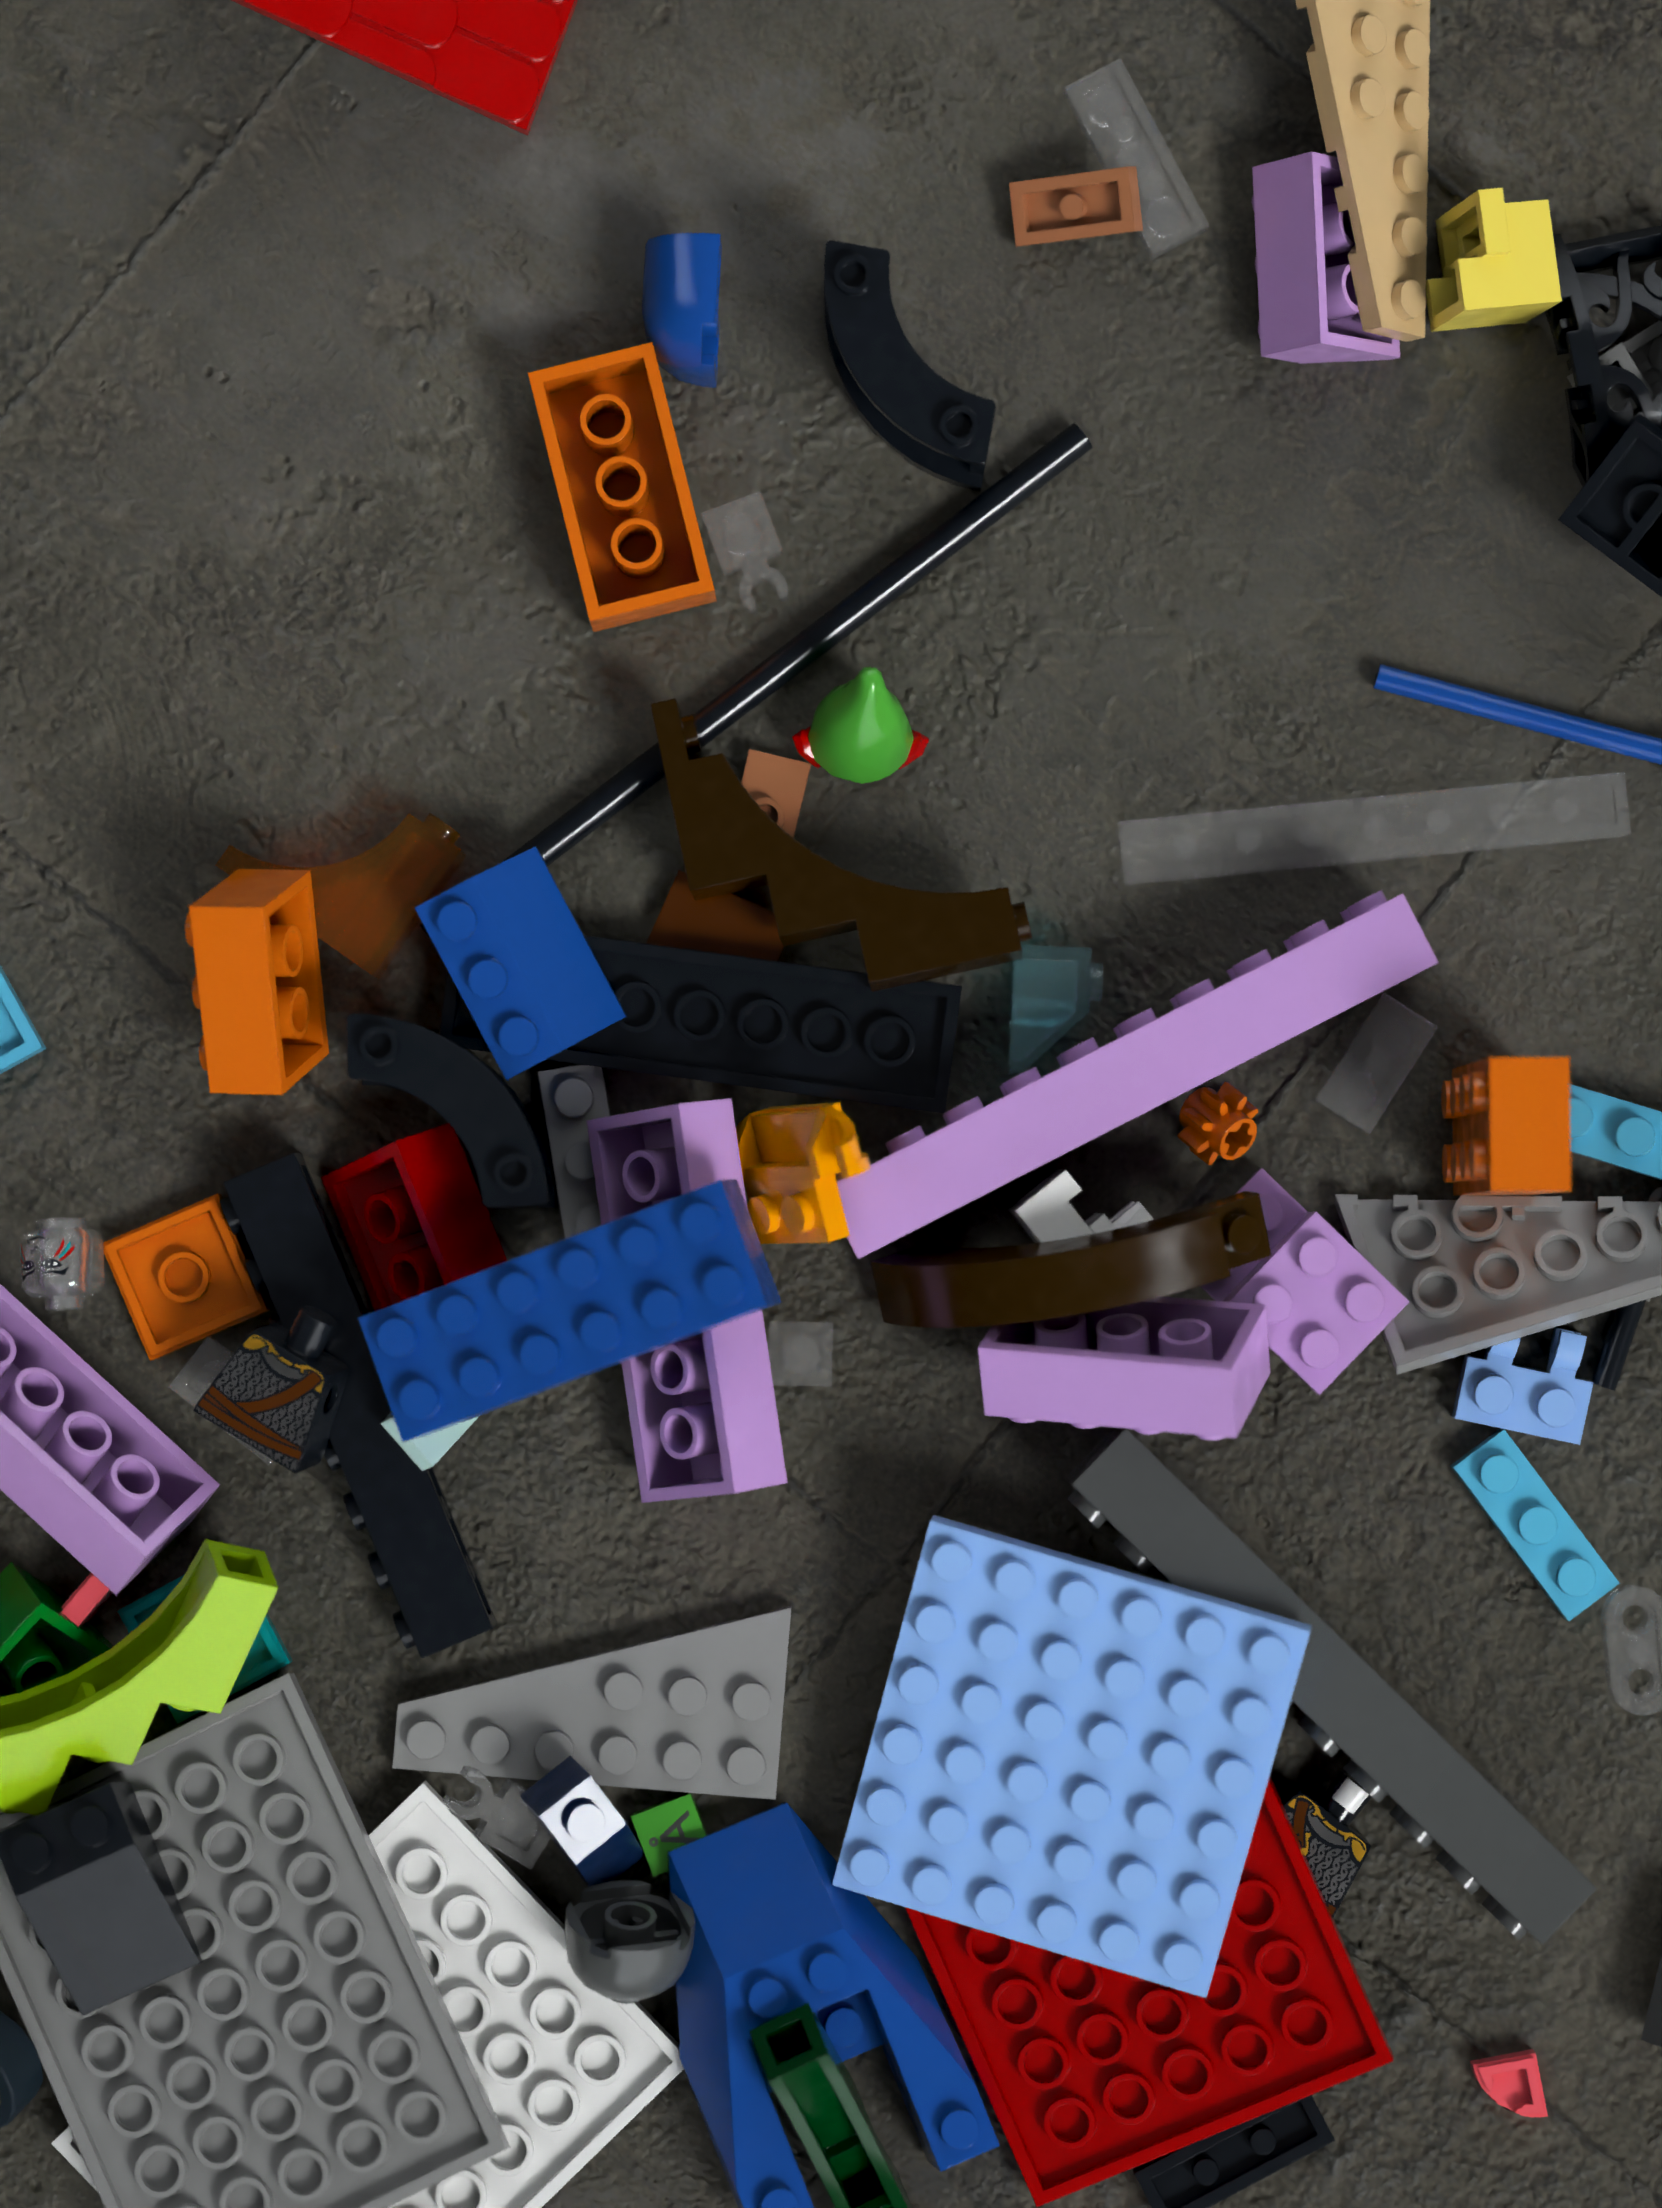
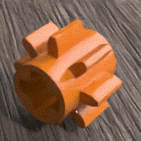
M1224 1082L1218 1093L1210 1087L1199 1088L1189 1095L1181 1107L1179 1120L1184 1129L1178 1134V1138L1190 1147L1189 1150L1208 1165L1214 1163L1218 1154L1225 1160L1237 1159L1249 1150L1256 1138L1257 1125L1252 1118L1258 1113V1108L1248 1102L1247 1096L1229 1082Z

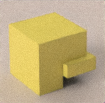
M1503 188L1480 189L1435 220L1443 278L1426 280V300L1431 332L1527 323L1562 301L1548 199L1505 203Z

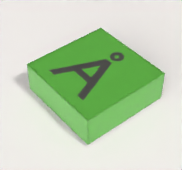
M692 1793L681 1794L632 1813L630 1816L653 1877L668 1871L667 1851L708 1835Z

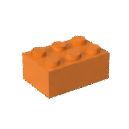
M238 869L192 903L186 916L185 936L188 945L194 949L196 974L192 983V998L195 1007L201 1011L203 1036L199 1045V1060L202 1069L207 1071L210 1093L283 1095L329 1054L311 870Z

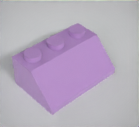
M1311 151L1252 167V207L1255 217L1256 239L1255 271L1258 283V334L1260 337L1261 357L1301 364L1392 360L1400 358V340L1364 332L1362 329L1347 256L1355 245L1349 212H1338L1334 188L1343 186L1338 158Z

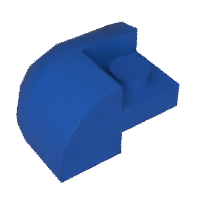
M715 233L660 235L649 239L645 244L642 313L647 343L653 342L657 362L679 381L701 387L716 388L720 333L718 309L722 257L721 235Z

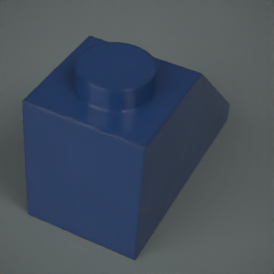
M571 1756L520 1795V1798L588 1887L614 1881L645 1856L644 1851L625 1820L592 1776Z

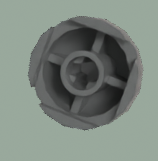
M609 1881L589 1886L581 1891L580 1903L574 1907L571 1902L568 1904L564 1930L568 1962L575 1975L586 1987L615 2002L630 2004L661 1994L676 1983L690 1960L694 1944L695 1918L693 1909L673 1894L671 1890L668 1901L662 1897L650 1895L651 1883L642 1881Z

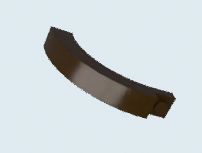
M1243 1191L1173 1215L1096 1234L1002 1247L957 1248L923 1244L870 1262L884 1323L911 1327L957 1328L1039 1321L1138 1303L1231 1277L1230 1269L1271 1256V1250L1260 1195L1255 1192Z

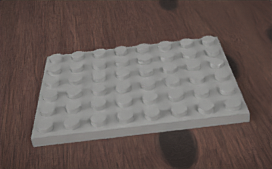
M287 1673L226 1703L221 1714L208 1712L141 1745L133 1765L109 1761L57 1787L46 1810L53 1809L108 1783L130 1782L203 1960L202 1963L82 2016L19 1904L0 1859V1970L31 2041L34 2043L42 2066L105 2208H388L510 2148V2144L295 1673ZM21 1812L16 1814L4 1813L0 1815V1832L37 1815Z

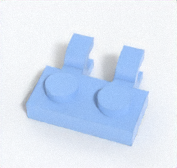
M1554 1327L1546 1371L1512 1364L1521 1338L1486 1348L1484 1358L1465 1354L1452 1413L1454 1419L1580 1445L1593 1382L1577 1378L1575 1375L1582 1360L1587 1336L1581 1335L1580 1332Z

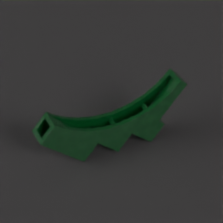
M806 2003L750 2030L751 2038L768 2082L805 2146L835 2208H912L898 2171L873 2129L856 2084L810 2004Z

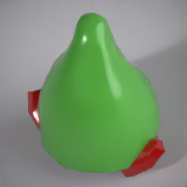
M863 667L853 680L846 684L835 686L818 704L811 726L801 729L792 736L797 752L811 765L817 768L822 766L832 776L860 784L879 781L890 776L895 771L906 767L923 754L930 740L920 732L911 730L899 699L887 689L882 673L875 667Z

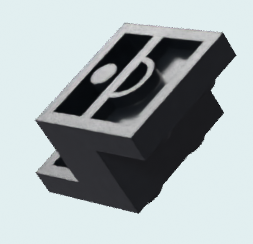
M1639 413L1558 520L1661 597L1662 430Z

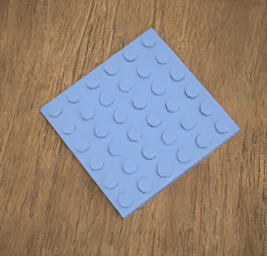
M933 1515L927 1529L832 1885L1207 1998L1312 1625Z

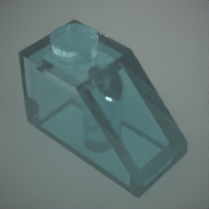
M1021 945L1023 959L1012 961L1007 1076H1017L1025 1072L1089 1013L1090 1001L1101 1002L1103 963H1091L1092 948Z

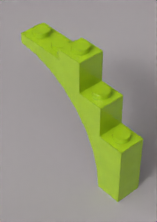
M205 1539L177 1586L149 1618L114 1647L66 1675L23 1692L0 1697V1812L6 1814L21 1812L32 1815L46 1812L72 1754L79 1755L86 1760L96 1763L112 1761L133 1765L160 1703L168 1704L175 1709L186 1712L197 1709L221 1714L278 1590V1585L265 1551Z

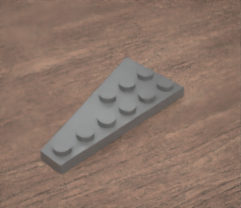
M1335 1194V1206L1348 1242L1410 1301L1381 1331L1396 1375L1662 1295V1202L1622 1201V1196H1598L1597 1201H1562V1196L1461 1195L1458 1200H1418L1417 1195H1393V1199H1358L1356 1194Z
M792 1606L739 1620L735 1619L714 1624L710 1627L682 1634L665 1636L584 1656L556 1665L535 1668L478 1684L474 1683L401 1701L397 1707L392 1768L540 1780L571 1756L600 1786L776 1800Z

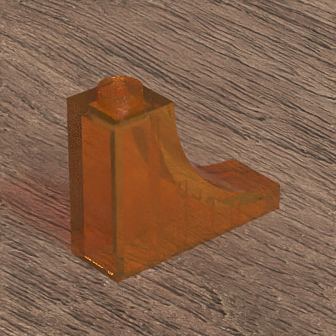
M408 813L399 826L377 845L358 856L342 862L317 867H289L259 860L229 845L215 866L228 875H231L238 869L311 870L317 937L369 974L380 979L421 921L415 907L439 895L467 855L454 845L461 834L431 813L428 814L423 822Z

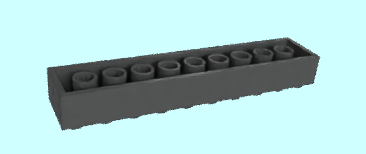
M1114 1427L1065 1478L1075 1488L1067 1499L1097 1528L1108 1520L1121 1533L1113 1544L1144 1574L1154 1565L1167 1578L1166 1583L1312 1625L1290 1706L1295 1703L1305 1713L1297 1724L1331 1757L1341 1748L1351 1758L1343 1769L1378 1803L1388 1794L1397 1803L1389 1814L1425 1849L1435 1840L1443 1848L1435 1859L1472 1895L1482 1886L1490 1895L1481 1904L1519 1941L1529 1932L1543 1945L1594 1893L1597 1888L1127 1428Z

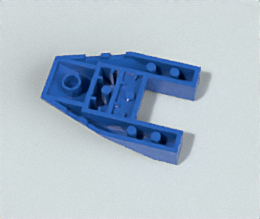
M787 1802L667 1851L669 1892L671 1890L673 1894L693 1909L695 1918L694 1944L690 1960L675 1983L680 2043L678 2044L679 2059L738 2208H814L769 2093L774 2092L768 2082L749 2032L806 2003L810 2004L842 2061L882 2045L927 2161L940 2172L1000 2146L976 2084L918 1958L865 1895L832 1885L838 1863Z

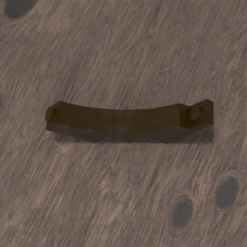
M676 698L651 703L688 885L695 901L768 885L778 934L783 946L858 930L867 977L872 992L1023 959L1020 942L1032 940L1025 903L1012 904L1008 887L979 892L954 893L911 890L873 881L840 868L810 851L775 823L759 807L740 783L723 753L691 760L690 754L702 751L694 714L682 716Z

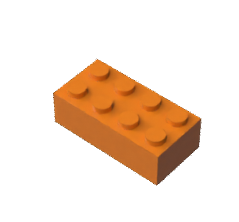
M653 342L529 372L528 377L593 632L717 602Z
M1488 1057L1452 1069V1080H1444L1442 1083L1441 1106L1443 1118L1453 1119V1143L1444 1144L1442 1152L1444 1183H1453V1196H1519L1571 1191L1570 1057Z

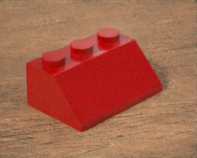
M449 1123L394 1141L321 1177L375 1311L507 1261L492 1224L489 1211L482 1202V1197L468 1165L465 1151L460 1145L454 1128Z

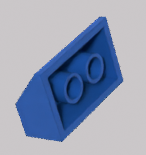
M537 846L487 869L415 907L418 916L506 1080L627 1017Z

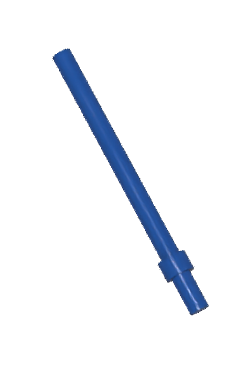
M1380 664L1378 667L1373 689L1662 765L1661 738Z

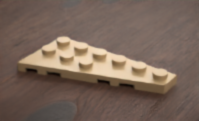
M1295 0L1297 10L1307 9L1314 44L1309 47L1306 55L1326 153L1335 151L1337 153L1343 186L1334 188L1338 212H1349L1355 245L1347 256L1362 329L1364 332L1405 342L1425 338L1430 0Z

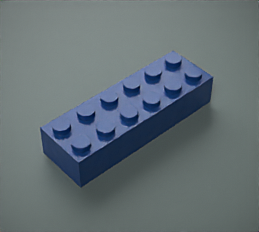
M737 1179L719 1180L364 1315L358 1319L402 1442L425 1437L780 1304L782 1301Z

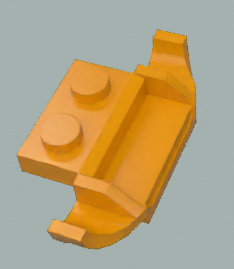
M840 1102L774 1106L749 1113L738 1123L736 1133L743 1181L749 1200L747 1209L760 1244L830 1243L850 1236L835 1174L840 1173L841 1178H850L869 1170L871 1166L868 1154L861 1153L855 1125L842 1112Z

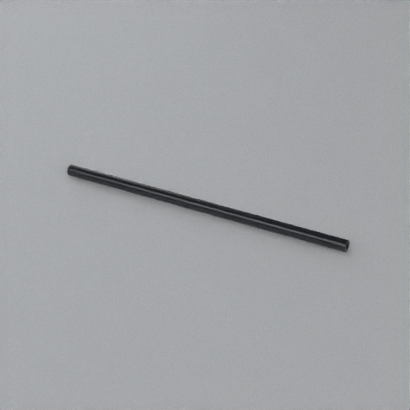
M1075 423L1071 424L697 711L694 717L701 748L1090 451L1093 447L1084 432ZM659 742L502 862L537 846L547 867L665 777ZM421 923V924H420L421 928L424 930V932H425V933L427 934V936L430 938V936H429L428 932L426 931V929H425L423 923Z

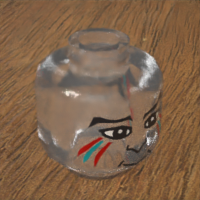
M52 1218L35 1221L36 1230L24 1234L20 1242L23 1291L33 1298L45 1299V1311L84 1309V1297L96 1295L105 1287L104 1240L102 1235L95 1229L87 1228L86 1218Z

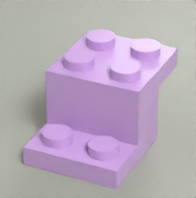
M1259 1168L1235 1194L1243 1191L1259 1193L1271 1256L1230 1269L1231 1277L1199 1287L1214 1301L1266 1305L1269 1349L1317 1395H1320L1410 1301L1316 1211L1307 1212L1263 1168Z

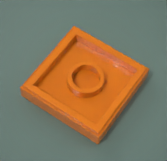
M219 1193L100 1244L150 1361H154L270 1311L263 1293L259 1294L252 1283L245 1264V1258L248 1257L238 1234L234 1235L227 1223L220 1204V1200L223 1198Z

